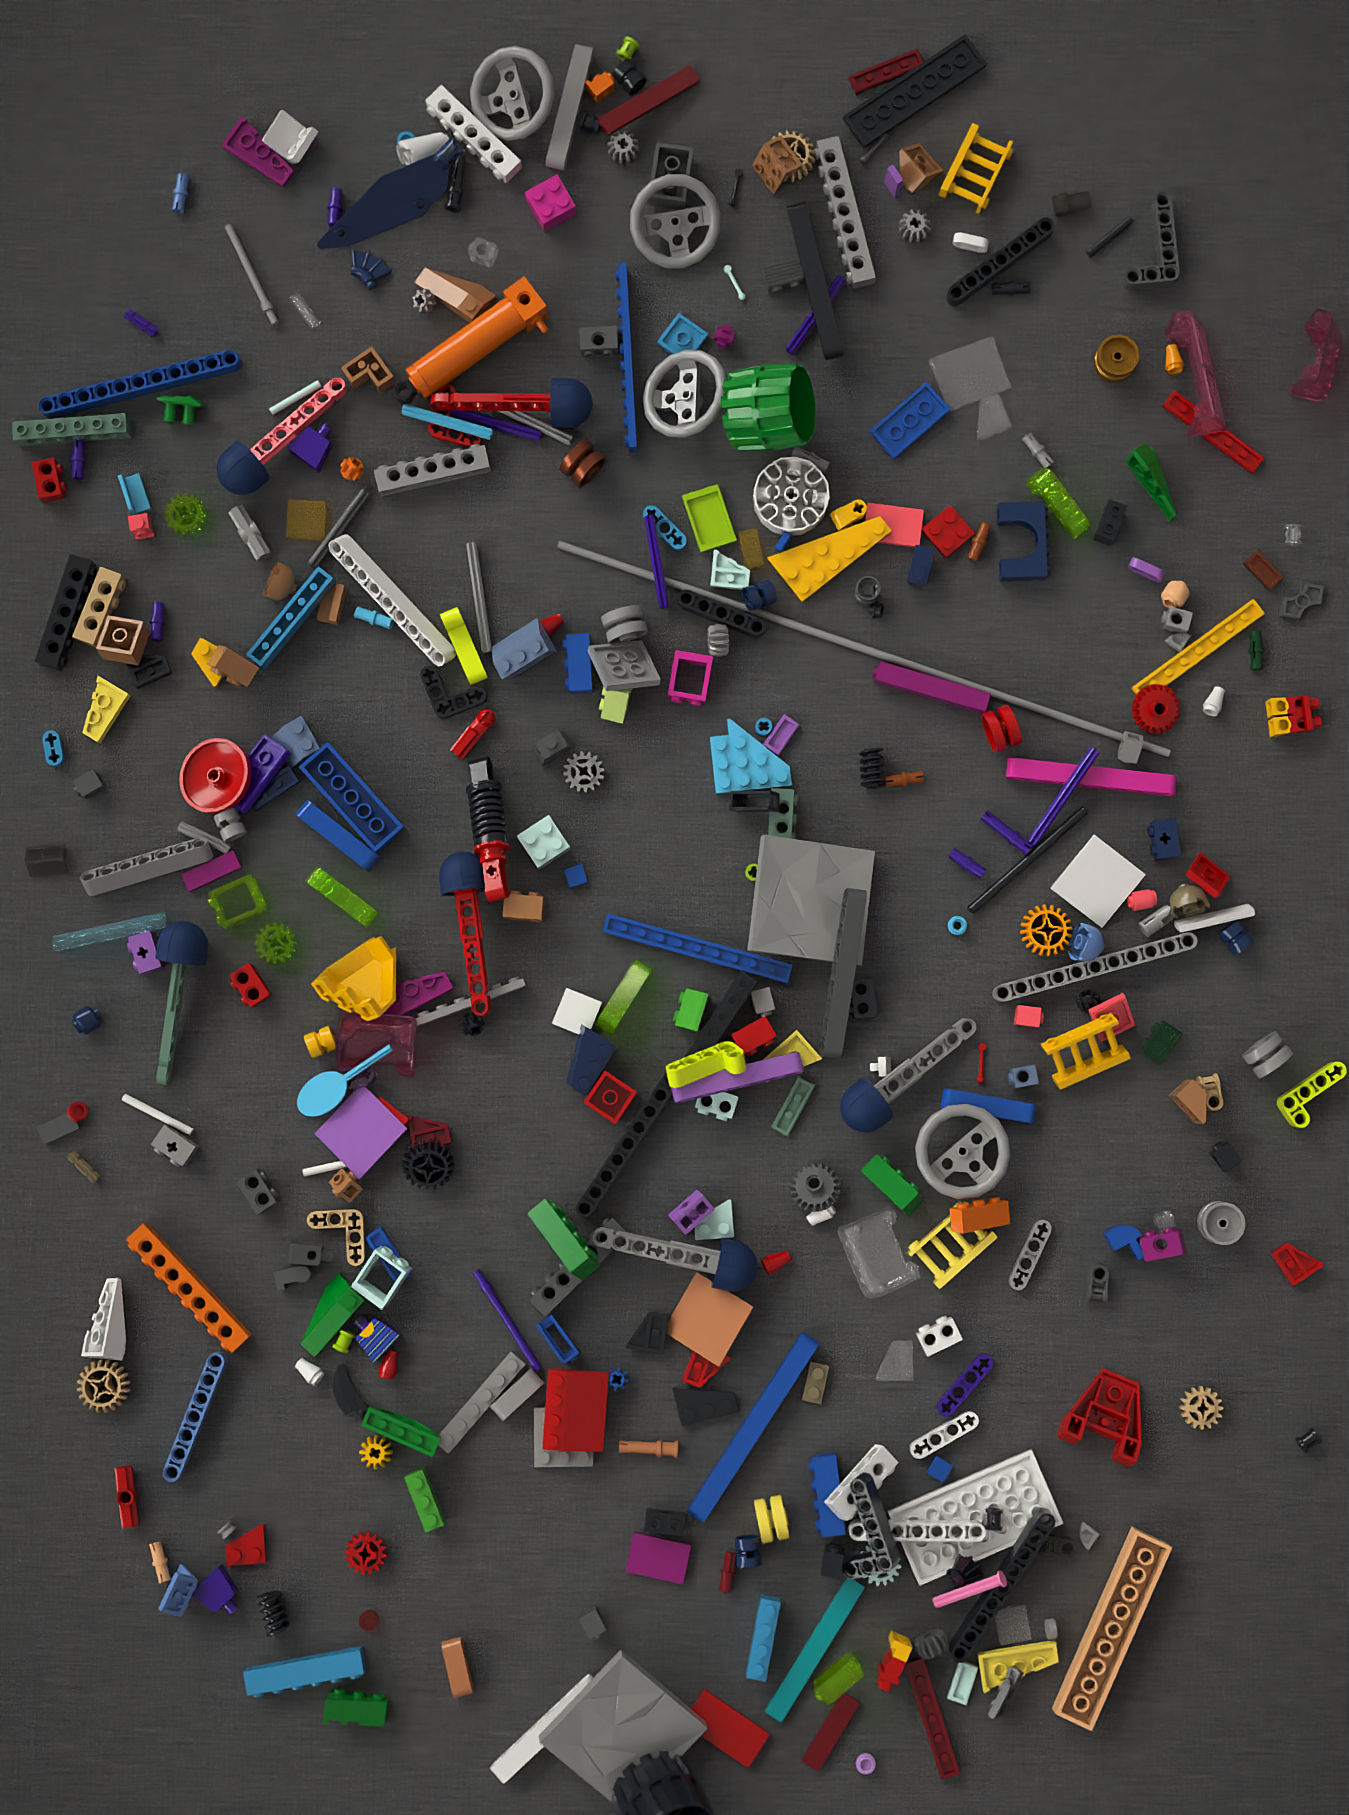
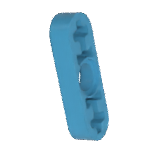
M647 506L643 511V519L645 516H648L647 512H656L655 517L658 519L656 525L657 534L673 550H683L686 546L685 535L656 506ZM661 524H668L670 526L669 532L662 533L659 530ZM672 533L676 539H682V545H674V539L671 537Z

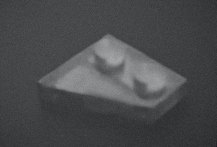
M892 1340L875 1376L876 1381L913 1380L912 1340Z

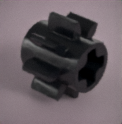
M1090 989L1082 991L1079 994L1080 999L1076 1000L1081 1012L1085 1011L1088 1014V1009L1102 1003L1097 992H1093Z
M467 1013L463 1016L462 1023L459 1025L466 1036L468 1034L476 1036L482 1032V1026L485 1023L481 1016Z

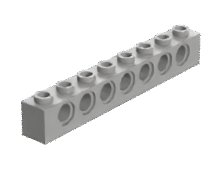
M839 136L819 140L814 149L815 159L819 160L820 166H818L820 178H824V194L829 197L827 202L828 210L834 216V219H832L834 231L837 230L839 235L837 237V244L843 251L841 255L843 266H847L848 284L851 283L852 289L872 285L875 283L876 276ZM832 158L834 162L829 163L825 159ZM836 175L839 179L832 180L830 177ZM841 193L844 197L837 198L835 194ZM844 210L848 212V215L843 216L839 212ZM850 228L853 232L846 233L844 229ZM855 246L858 250L851 251L848 247ZM859 263L862 265V268L856 269L853 265Z

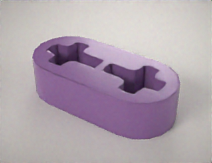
M1132 558L1128 565L1131 571L1155 582H1161L1165 574L1162 569L1138 558Z

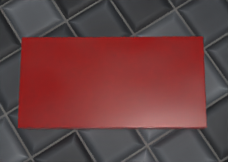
M705 1688L691 1708L706 1721L708 1729L701 1736L747 1768H749L770 1736L768 1731Z

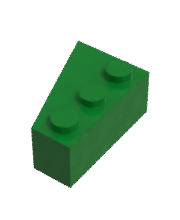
M876 1154L861 1170L862 1173L908 1217L924 1201L918 1193L920 1189L912 1181L907 1183L904 1180L906 1176L898 1168L894 1170L890 1167L892 1163L884 1155L880 1157Z
M335 1688L330 1691L325 1700L322 1724H328L329 1720L341 1721V1725H347L348 1721L359 1723V1726L384 1727L387 1721L390 1698L385 1697L381 1693L366 1695L364 1691H354V1693L346 1692V1689Z

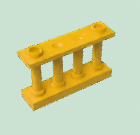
M972 123L940 188L939 196L946 198L948 192L960 195L979 204L976 213L979 214L982 208L986 209L990 201L987 197L1005 160H1010L1014 149L1011 148L1013 144L1011 140L1005 148L981 137L977 133L979 125ZM972 143H977L1001 154L1002 157L999 163L996 164L972 153V150H970ZM969 159L994 171L991 180L989 181L964 169V166H962L963 161H968ZM956 176H962L986 187L983 196L980 197L957 186L954 182Z
M1112 1013L1104 1014L1096 1020L1055 1038H1049L1046 1042L1041 1043V1047L1047 1055L1052 1054L1058 1072L1053 1074L1052 1078L1060 1090L1131 1059L1122 1044L1118 1046L1112 1027L1118 1025L1119 1022ZM1105 1031L1111 1048L1100 1053L1095 1035ZM1087 1038L1093 1057L1083 1061L1077 1042ZM1070 1046L1076 1064L1065 1069L1059 1050Z

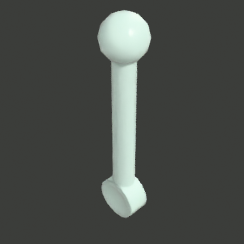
M726 265L724 272L732 280L739 294V299L744 300L746 295L740 290L731 272V266Z

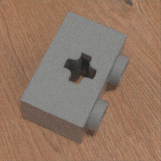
M164 1125L151 1143L155 1147V1152L162 1156L164 1154L171 1158L169 1161L178 1167L180 1165L187 1166L200 1147L169 1125ZM177 1143L175 1146L177 1150L172 1151L173 1147L171 1144Z

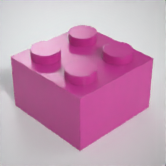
M558 175L525 192L526 202L544 232L577 214L576 205Z

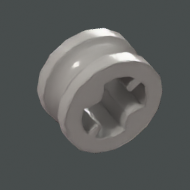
M231 1520L217 1532L218 1535L221 1534L223 1536V1540L237 1528L231 1525Z

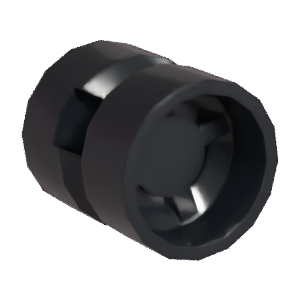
M629 58L623 60L612 73L613 78L619 84H623L624 90L630 96L638 93L647 82V77L640 70H637V66Z

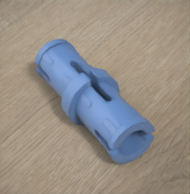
M181 173L177 174L176 189L173 190L174 202L172 211L178 214L179 211L180 214L184 213L190 178L187 174L181 176Z

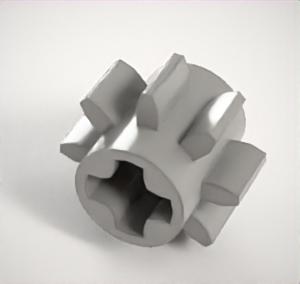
M430 289L416 290L417 294L412 297L414 299L413 307H419V312L432 311V307L437 304L435 302V294H429Z

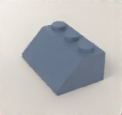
M539 618L531 621L491 647L493 664L502 680L513 679L556 652Z

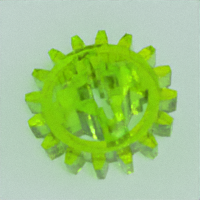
M184 492L183 497L177 494V499L171 497L172 503H166L165 505L169 509L164 511V514L168 516L165 518V521L170 522L168 526L171 529L175 527L174 531L176 533H179L181 530L184 535H186L187 530L191 534L194 533V528L200 530L198 524H204L205 522L201 518L206 517L205 512H202L205 510V506L200 505L202 501L199 498L196 499L194 494L189 497L186 492ZM194 505L197 509V515L193 512ZM180 512H188L190 515H182ZM173 513H175L177 516L175 519L176 522L174 521Z
M276 922L273 923V927L270 924H266L267 929L260 928L262 934L255 935L259 938V941L254 942L255 945L259 946L255 951L262 953L260 955L261 959L267 957V963H270L272 959L274 964H277L279 959L284 963V957L291 958L290 951H296L292 948V945L297 944V942L292 941L296 936L295 934H289L292 929H285V924H281L280 927H278ZM275 931L273 935L266 936L268 933ZM284 934L287 937L288 944H285L284 942ZM268 940H271V941H273V940L276 941V940H277V942H279V944H281V945H283V946H282V947H281V946H274V945H273L271 942H269ZM263 942L267 945V952L264 949ZM284 950L281 955L275 956L277 952Z

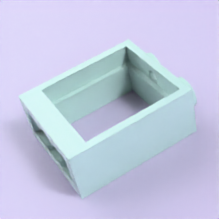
M380 1246L374 1250L351 1288L380 1309H383L389 1305L412 1267L409 1266L405 1259L396 1257L388 1247ZM379 1257L402 1272L387 1295L365 1280Z

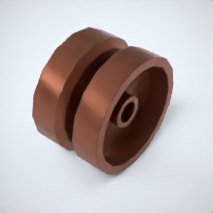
M584 439L567 454L559 467V471L566 477L572 476V482L578 488H582L601 470L607 457L600 450L594 451V445L588 439Z

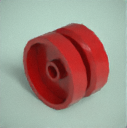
M1006 704L998 707L996 714L991 710L981 714L985 735L995 753L1005 750L1007 744L1014 747L1022 743L1019 725L1009 705Z

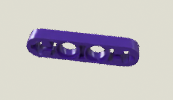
M982 1353L976 1356L939 1399L936 1407L942 1416L952 1415L991 1370L993 1360L989 1355ZM981 1358L984 1360L988 1358L987 1363L989 1365L980 1368V1371L983 1372L981 1375L972 1368L974 1365L977 1368L981 1365L979 1361ZM969 1372H974L977 1376L976 1381L973 1383L966 1381V1375ZM956 1387H961L964 1390V1394L960 1398H956L953 1395V1390ZM950 1395L953 1400L957 1401V1403L954 1405V1403L951 1402L949 1404L950 1410H944L942 1412L941 1404H947L950 1401V1399L947 1398V1396Z

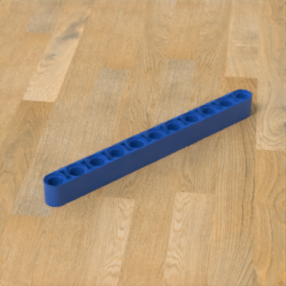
M226 350L50 395L39 401L38 408L47 418L54 419L233 373L241 368L242 362L235 351ZM236 358L234 363L228 364L229 359ZM212 363H217L214 369L209 368ZM199 367L197 373H191L193 368ZM176 372H181L178 378H173ZM157 377H163L161 382L155 383ZM140 381H144V385L138 388L137 384ZM126 386L123 392H118L120 387ZM103 391H108L106 396L100 397ZM89 395V399L82 402V398ZM71 400L68 406H64L65 401ZM48 405H53L51 410L46 411Z
M804 1332L800 1334L686 1511L702 1523L707 1519L819 1345L818 1341Z

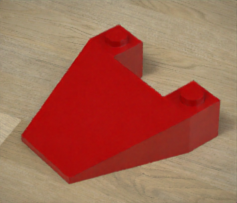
M1102 1368L1062 1418L1056 1438L1075 1445L1081 1441L1084 1429L1116 1442L1111 1458L1112 1461L1127 1467L1136 1464L1142 1445L1139 1383Z

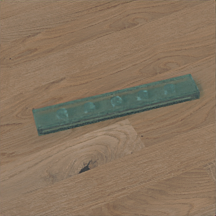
M164 911L53 936L51 946L53 951H59L163 928L167 925V914Z

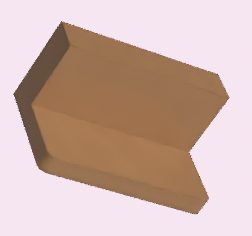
M337 584L333 586L322 599L317 614V621L339 625L347 591L345 585Z

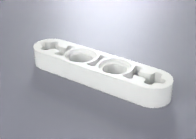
M972 1411L961 1413L914 1440L910 1444V1453L917 1459L926 1457L976 1428L979 1423L978 1416ZM967 1415L970 1417L974 1416L973 1424H964L965 1429L962 1430L957 1421L960 1419L961 1423L967 1420ZM951 1424L958 1427V1432L955 1435H949L947 1432V1428ZM934 1434H938L941 1437V1442L937 1445H933L930 1442V1438ZM926 1439L931 1449L928 1450L926 1446L922 1448L921 1454H919L918 1452L914 1453V1450L916 1449L915 1445H925L923 1440Z

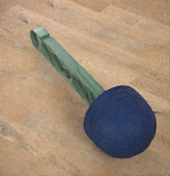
M188 921L174 922L165 927L159 935L155 959L173 963L156 1077L157 1084L168 1085L171 1079L187 965L203 966L206 965L207 937L199 926Z

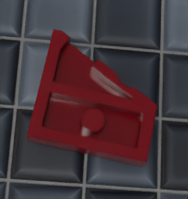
M406 1115L410 1119L408 1126L412 1146L415 1142L420 1145L422 1139L425 1143H428L430 1138L432 1143L439 1140V1146L444 1143L445 1145L452 1144L450 1129L447 1123Z

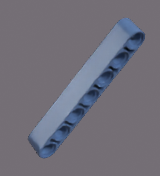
M222 1351L211 1354L205 1363L163 1469V1477L169 1482L176 1481L185 1472L228 1363V1357ZM214 1356L221 1358L222 1363L220 1366L214 1364ZM207 1374L214 1377L213 1384H209L206 1381ZM200 1393L206 1394L207 1401L205 1403L199 1400ZM193 1411L199 1413V1421L193 1420L191 1416ZM185 1430L192 1432V1439H187L184 1436ZM178 1448L185 1451L184 1458L177 1455ZM170 1467L177 1469V1476L170 1474Z

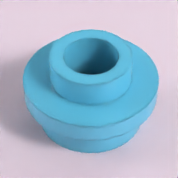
M954 916L948 922V930L954 935H961L967 929V922L961 916ZM955 922L960 923V929L954 928Z

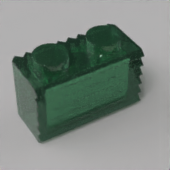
M1165 1020L1156 1021L1150 1029L1152 1032L1150 1037H1145L1139 1045L1141 1047L1139 1052L1157 1065H1161L1183 1034Z

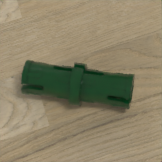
M1262 631L1249 632L1250 649H1248L1251 658L1250 670H1263L1262 653H1264V648H1262Z

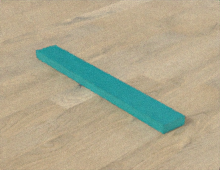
M845 1579L764 1710L765 1713L782 1723L864 1590L865 1586L855 1579Z

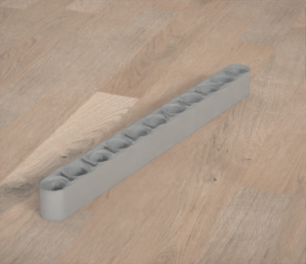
M1187 932L1097 957L1093 961H1083L1004 983L993 989L992 996L997 1002H1005L1195 948L1197 937L1193 933ZM1185 936L1191 940L1189 947L1183 944ZM1166 942L1172 944L1171 952L1165 950L1164 944ZM1147 947L1153 948L1154 955L1152 957L1146 954ZM1129 952L1135 954L1136 959L1134 962L1128 960L1127 955ZM1110 957H1114L1117 960L1116 967L1109 965ZM1092 962L1097 963L1099 966L1097 973L1092 972L1090 969ZM1074 967L1080 970L1081 974L1078 978L1072 975ZM1055 973L1061 974L1062 981L1060 983L1054 981L1053 975ZM1036 978L1043 980L1044 985L1042 988L1035 986ZM1018 983H1022L1025 986L1024 993L1017 992L1016 985ZM999 988H1003L1007 992L1004 999L1000 998L997 994Z

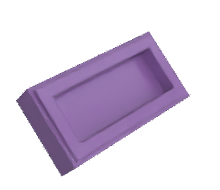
M891 165L887 168L884 183L895 198L900 195L903 178L895 166Z
M784 714L763 745L779 756L800 724Z

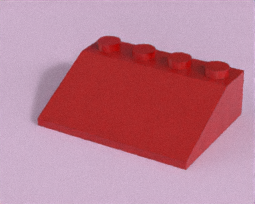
M550 1368L548 1370L542 1450L603 1452L609 1372Z

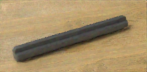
M359 490L308 560V564L316 569L330 551L329 542L341 536L370 496L366 490Z

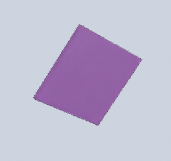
M361 1084L318 1129L315 1135L358 1179H361L404 1134L407 1128L364 1084Z

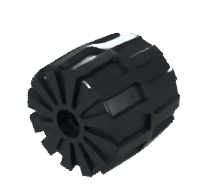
M659 1751L657 1758H653L651 1753L643 1755L639 1758L641 1764L638 1766L631 1762L622 1771L625 1778L618 1777L613 1786L612 1803L617 1815H714L708 1797L691 1769L678 1754L670 1758L668 1751Z

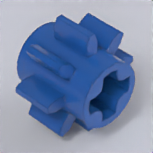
M620 1366L615 1371L613 1368H610L611 1375H609L610 1382H608V1386L613 1385L614 1391L620 1386L622 1389H625L623 1383L629 1382V1379L625 1378L628 1371H620ZM614 1374H616L617 1376H622L620 1383L618 1381H613Z

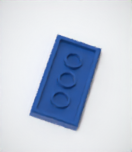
M925 382L875 425L869 433L895 460L951 411V408Z

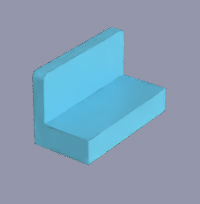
M138 473L126 478L122 474L118 475L129 511L133 515L151 511L152 508L141 475Z

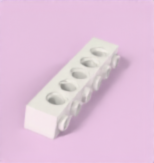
M442 85L425 100L428 113L432 117L436 116L446 130L450 129L458 142H464L467 145V150L472 155L476 154L483 166L486 168L489 166L498 180L502 179L507 183L522 169L521 160ZM445 108L450 109L449 112H442V110ZM457 121H463V124L456 125L455 123ZM471 133L477 134L474 138L468 137ZM489 146L490 149L484 151L482 147ZM501 158L503 162L496 163L495 160Z

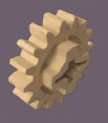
M1199 1386L1198 1390L1191 1387L1192 1393L1185 1391L1186 1399H1180L1184 1402V1405L1179 1406L1180 1409L1184 1410L1180 1415L1187 1417L1185 1422L1187 1424L1192 1422L1191 1427L1196 1428L1198 1425L1199 1429L1203 1430L1204 1425H1206L1210 1429L1211 1422L1217 1424L1216 1417H1222L1218 1413L1219 1410H1223V1407L1218 1405L1222 1400L1220 1398L1215 1399L1217 1393L1212 1392L1210 1394L1211 1389L1208 1387L1205 1391L1202 1386ZM1205 1395L1212 1400L1213 1404L1207 1402ZM1201 1404L1204 1405L1205 1408L1201 1409V1411L1197 1409ZM1189 1412H1194L1197 1420L1192 1418Z

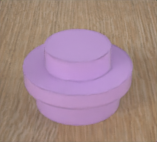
M863 1753L858 1756L856 1767L860 1773L870 1774L874 1771L876 1762L872 1755Z

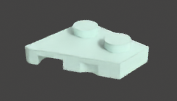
M714 550L710 587L742 590L744 587L749 586L750 570L740 566L731 558L722 555L718 550Z
M731 1199L715 1207L713 1212L694 1227L695 1240L734 1237Z

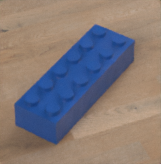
M328 742L299 766L303 773L376 854H379L406 830Z

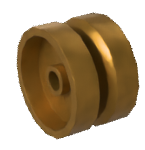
M1118 334L1106 338L1099 346L1093 362L1096 373L1107 382L1117 383L1124 381L1131 375L1138 364L1140 357L1139 348L1128 336Z

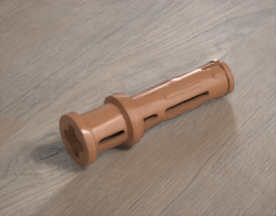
M657 1440V1442L619 1441V1453L656 1454L658 1458H661V1456H674V1458H678V1440H675V1442H663L662 1440Z

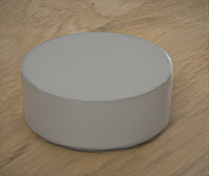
M1053 1618L1045 1619V1633L1048 1640L1056 1639L1058 1634L1056 1621Z

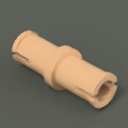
M161 1541L149 1544L154 1561L152 1565L155 1566L159 1583L171 1580L166 1563L168 1559L165 1558Z

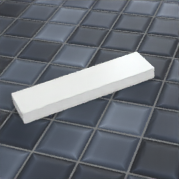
M1249 904L1175 920L1174 926L1182 933L1255 915L1254 908Z

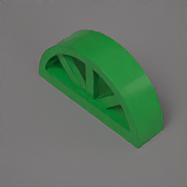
M369 1407L361 1424L365 1428L431 1457L434 1456L441 1439L437 1432L422 1423L379 1407Z

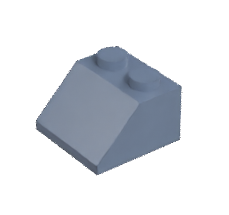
M303 716L285 724L272 736L274 741L291 752L285 762L292 769L303 764L321 748Z

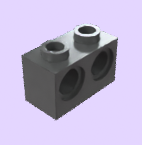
M255 1169L236 1182L256 1215L261 1214L279 1202L277 1190L274 1187H270L267 1182L269 1180L267 1174L263 1170L260 1171V1169ZM252 1177H256L259 1181L256 1188L250 1185ZM263 1193L269 1196L267 1204H263L260 1200Z

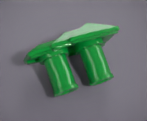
M193 395L162 396L157 398L158 401H162L165 404L163 421L176 422V407L181 404L184 406L182 423L194 425L195 408L206 405Z

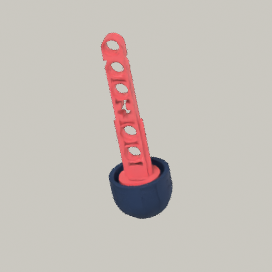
M341 378L330 380L323 386L324 389L316 392L251 449H248L239 441L234 442L227 448L217 462V476L222 486L229 492L237 495L251 494L263 486L270 479L263 465L330 408L334 400L337 402L346 393L347 388L344 380ZM335 385H342V388L340 390H333V387ZM321 397H329L326 402H319ZM309 408L315 409L312 414H310V415L305 414V411H306L307 409H309ZM281 432L287 433L284 438H282V439L277 438V435H278L279 433H281ZM265 445H273L269 451L263 450Z

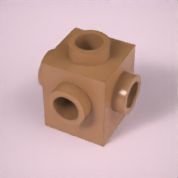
M343 1168L329 1181L333 1187L331 1191L338 1198L343 1197L349 1203L363 1188L357 1182L358 1178L352 1171L348 1173Z

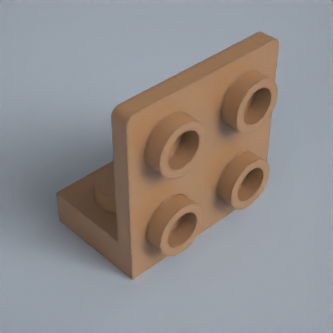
M780 135L764 143L753 163V167L765 182L766 187L775 194L785 177L800 170L802 163Z

